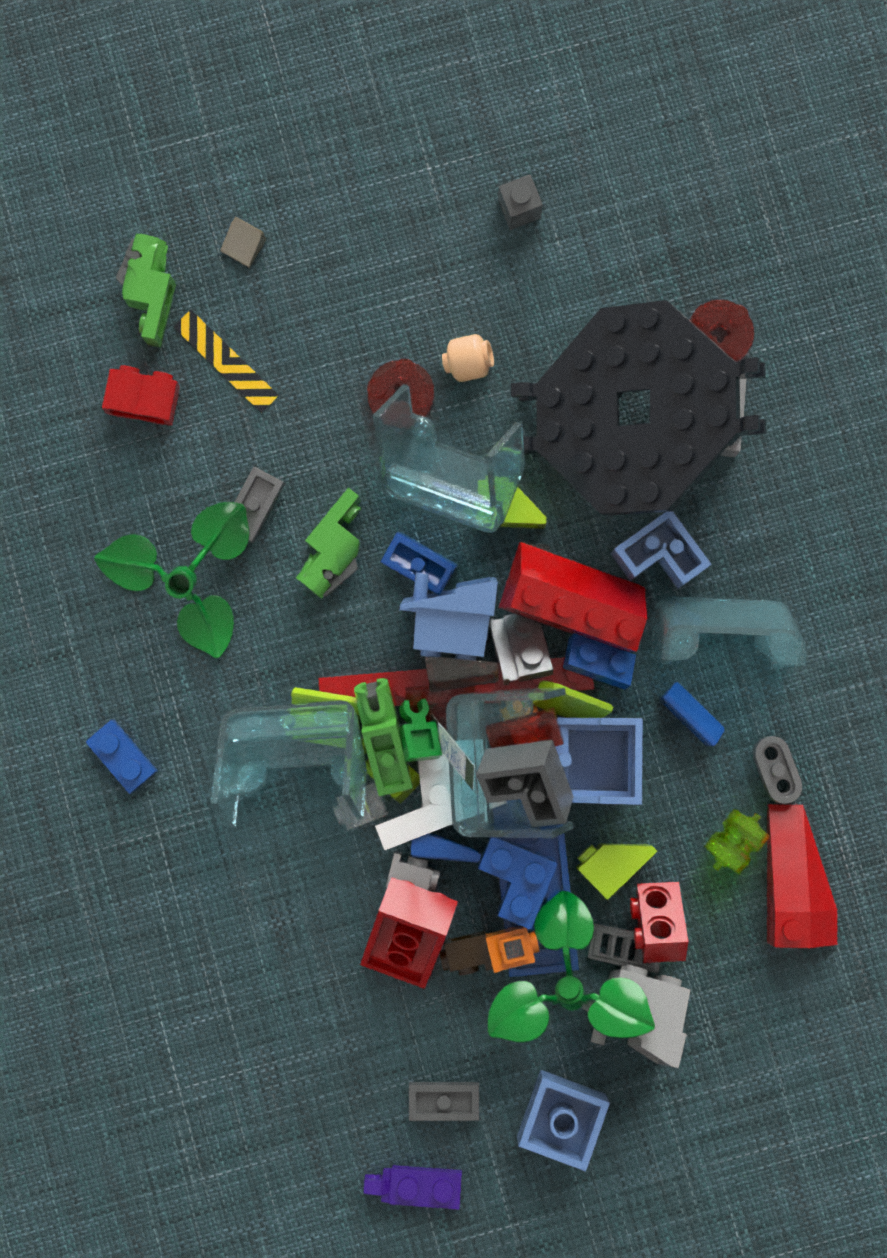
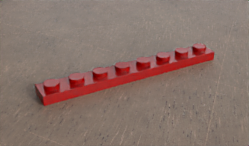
M565 657L550 658L553 675L523 682L517 680L509 682V685H504L498 663L318 678L319 691L356 697L354 687L360 683L366 682L368 684L377 682V679L380 678L388 679L395 706H400L405 700H408L410 705H417L421 699H426L429 704L513 697L523 694L536 695L540 681L543 682V680L560 684L575 691L594 690V682L592 678L563 669Z

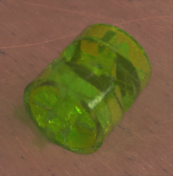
M736 809L731 811L722 823L724 830L722 832H715L704 845V848L715 857L716 863L712 866L715 870L718 871L722 866L724 868L727 866L738 875L744 871L751 862L750 853L759 852L770 838L759 827L760 824L757 821L761 818L760 815L755 813L751 818L750 816L746 817Z

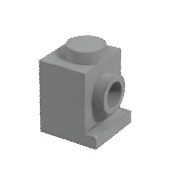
M396 851L394 853L386 888L391 877L399 880L410 881L415 886L426 890H436L440 871L427 867L428 860L408 856L407 861L401 860V852Z

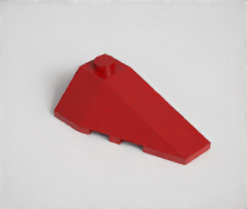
M767 804V943L777 948H816L837 945V907L803 805Z

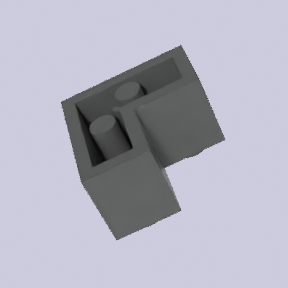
M553 740L485 750L476 776L487 803L521 799L531 827L566 824L574 796Z

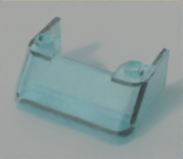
M403 384L372 415L382 482L386 491L400 501L487 533L495 532L505 521L525 469L522 424L515 422L489 451L486 459L439 443L437 431L432 421L412 412L410 389L408 385Z
M565 688L509 689L464 693L456 695L449 700L446 707L447 733L475 767L474 790H472L449 761L452 823L461 835L467 837L554 838L573 829L572 822L531 827L521 799L506 801L507 803L491 809V803H487L476 776L486 749L510 746L509 725L524 723L531 717L533 713V700H546L566 695Z
M338 700L236 708L226 713L220 723L211 795V805L229 828L236 826L239 796L253 795L259 792L267 781L268 769L332 765V778L338 786L342 787V796L357 820L364 819L367 769L359 720L353 706L346 701Z

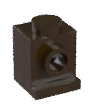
M485 931L444 941L445 949L440 950L439 953L443 971L450 970V972L458 970L459 975H466L479 971L478 965L485 964L486 971L493 969Z

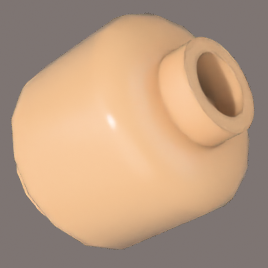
M473 334L450 340L447 346V353L442 354V362L447 374L452 373L456 381L465 382L486 377L490 367L494 366V356L490 342L488 340L484 341L480 335Z

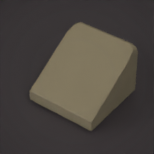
M235 216L220 251L250 268L266 242V237L261 230Z

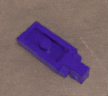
M392 1165V1168H383V1175L365 1174L363 1193L381 1196V1202L389 1203L390 1205L459 1209L462 1170Z

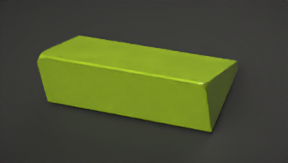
M544 680L543 682L540 681L533 700L534 706L565 718H604L613 710L612 705L560 684Z

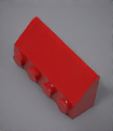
M519 542L498 608L624 651L637 652L647 621L644 586Z

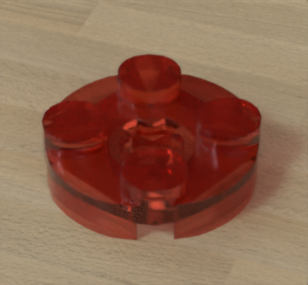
M712 300L697 307L689 319L736 362L741 360L752 346L754 327L752 320L748 316L747 309L742 305L728 300ZM717 326L723 327V330L728 332V336H725L721 343L717 342L716 336H711L710 333L716 330Z
M405 358L385 363L374 372L367 385L370 409L374 416L385 425L411 428L421 423L430 414L434 402L433 381L423 367ZM396 387H407L410 390L407 393V401L403 402L401 399L395 401L392 399Z

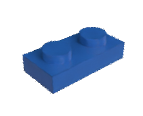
M574 633L568 639L563 669L625 690L631 686L636 655Z
M113 719L86 741L87 745L129 794L136 791L158 772Z

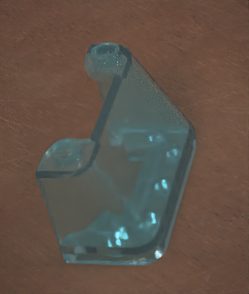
M672 596L664 598L655 607L652 664L670 665L671 661L687 660L697 651L699 633L755 635L754 652L763 653L768 657L771 662V670H792L806 666L805 640L790 609L782 602Z

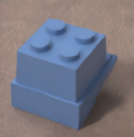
M416 572L413 596L404 598L400 604V610L416 612L413 649L421 650V656L441 658L442 652L455 654V659L460 661L475 662L476 656L484 657L490 616H494L497 578L486 577L458 582L455 589L444 590L439 596L435 593L427 594L429 574Z
M545 718V741L553 740L574 796L572 803L642 805L643 718Z

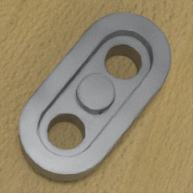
M768 736L761 738L753 748V758L766 793L775 802L791 803L800 796L802 782L789 747L779 737ZM768 747H772L775 750V757L772 760L766 759L764 755ZM781 779L785 780L788 785L787 790L782 793L777 789V783Z

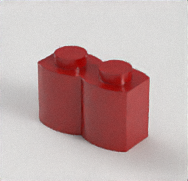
M121 365L119 370H109L102 409L106 414L161 425H173L180 386L177 381L173 380L171 374L154 371L152 376L139 374V369L126 365Z

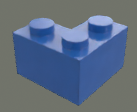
M491 834L478 869L509 882L497 910L498 916L531 930L558 863L551 858Z

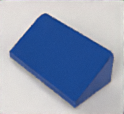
M401 532L396 533L381 560V563L414 582L416 572L429 574L428 590L439 596L458 566L456 563Z
M678 682L674 683L659 698L660 702L705 746H714L719 741L724 732V727Z

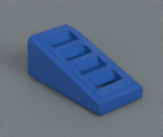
M433 833L415 838L411 844L412 857L478 863L481 858V853L477 852V850Z

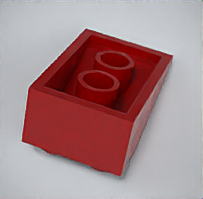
M391 877L360 965L425 989L447 936L458 901L450 899L442 893L431 892L415 886L410 881Z

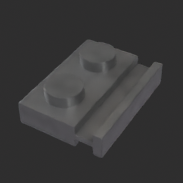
M517 614L505 615L502 619L494 620V618H491L489 620V628L504 685H509V682L517 680L523 682L553 675V667L540 622Z

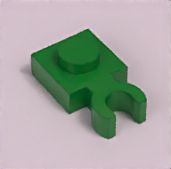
M421 699L417 703L418 713L411 711L408 700H405L400 705V715L407 722V724L399 728L405 762L433 760L442 756L436 721L426 722L425 716L429 711L426 699Z

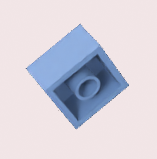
M540 1069L517 1134L518 1146L586 1171L610 1104L607 1095Z

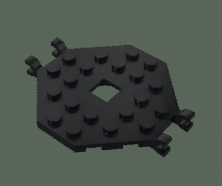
M667 300L600 308L537 383H511V397L519 398L521 402L537 400V437H511V451H519L520 455L540 453L602 515L672 512L681 502L680 498L693 484L696 485L714 466V461L728 446L731 447L740 436L766 435V420L760 419L759 415L740 418V379L766 378V365L764 362H760L758 357L746 358L736 362ZM650 390V423L620 426L619 399L621 395L626 392Z

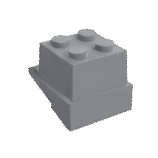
M632 965L621 966L620 970L610 971L608 980L620 977L628 978L642 988L647 997L655 1023V1029L652 1032L639 1037L628 1038L627 1045L656 1064L679 1069L687 1034L682 1032L690 989L681 987L682 980L670 976L655 975L654 979L646 977L648 970ZM588 1002L582 1008L588 1012L594 1002ZM594 1028L590 1042L604 1045L606 1036Z

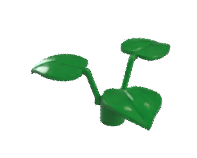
M221 502L207 507L198 514L192 524L191 535L194 541L203 545L204 548L189 567L178 566L170 574H167L161 566L154 564L157 559L156 548L147 538L141 535L129 534L122 536L95 555L94 560L100 570L114 583L128 590L142 591L149 588L154 582V571H156L161 576V580L165 582V589L170 596L178 599L186 597L187 600L195 602L185 605L179 612L177 628L182 638L191 646L210 654L214 658H219L223 654L233 634L234 616L232 609L226 600L218 595H210L201 601L198 595L192 593L197 583V576L194 570L209 550L216 558L222 560L236 558L245 550L248 545L250 530L246 507L243 504Z
M568 891L559 892L538 912L534 924L536 937L545 948L549 950L563 948L566 977L560 979L556 984V994H544L538 997L535 987L530 982H513L505 986L497 994L488 1015V1034L490 1037L517 1043L533 1041L546 1031L549 1024V1012L542 1003L545 1001L552 1002L553 1004L560 1002L563 1008L570 1011L578 1010L589 1001H596L589 1008L588 1019L599 1033L608 1037L634 1038L648 1034L655 1029L647 997L642 988L634 981L622 977L610 979L602 985L599 996L595 993L586 995L580 980L573 977L569 948L576 950L585 949L593 938L594 924L584 902Z

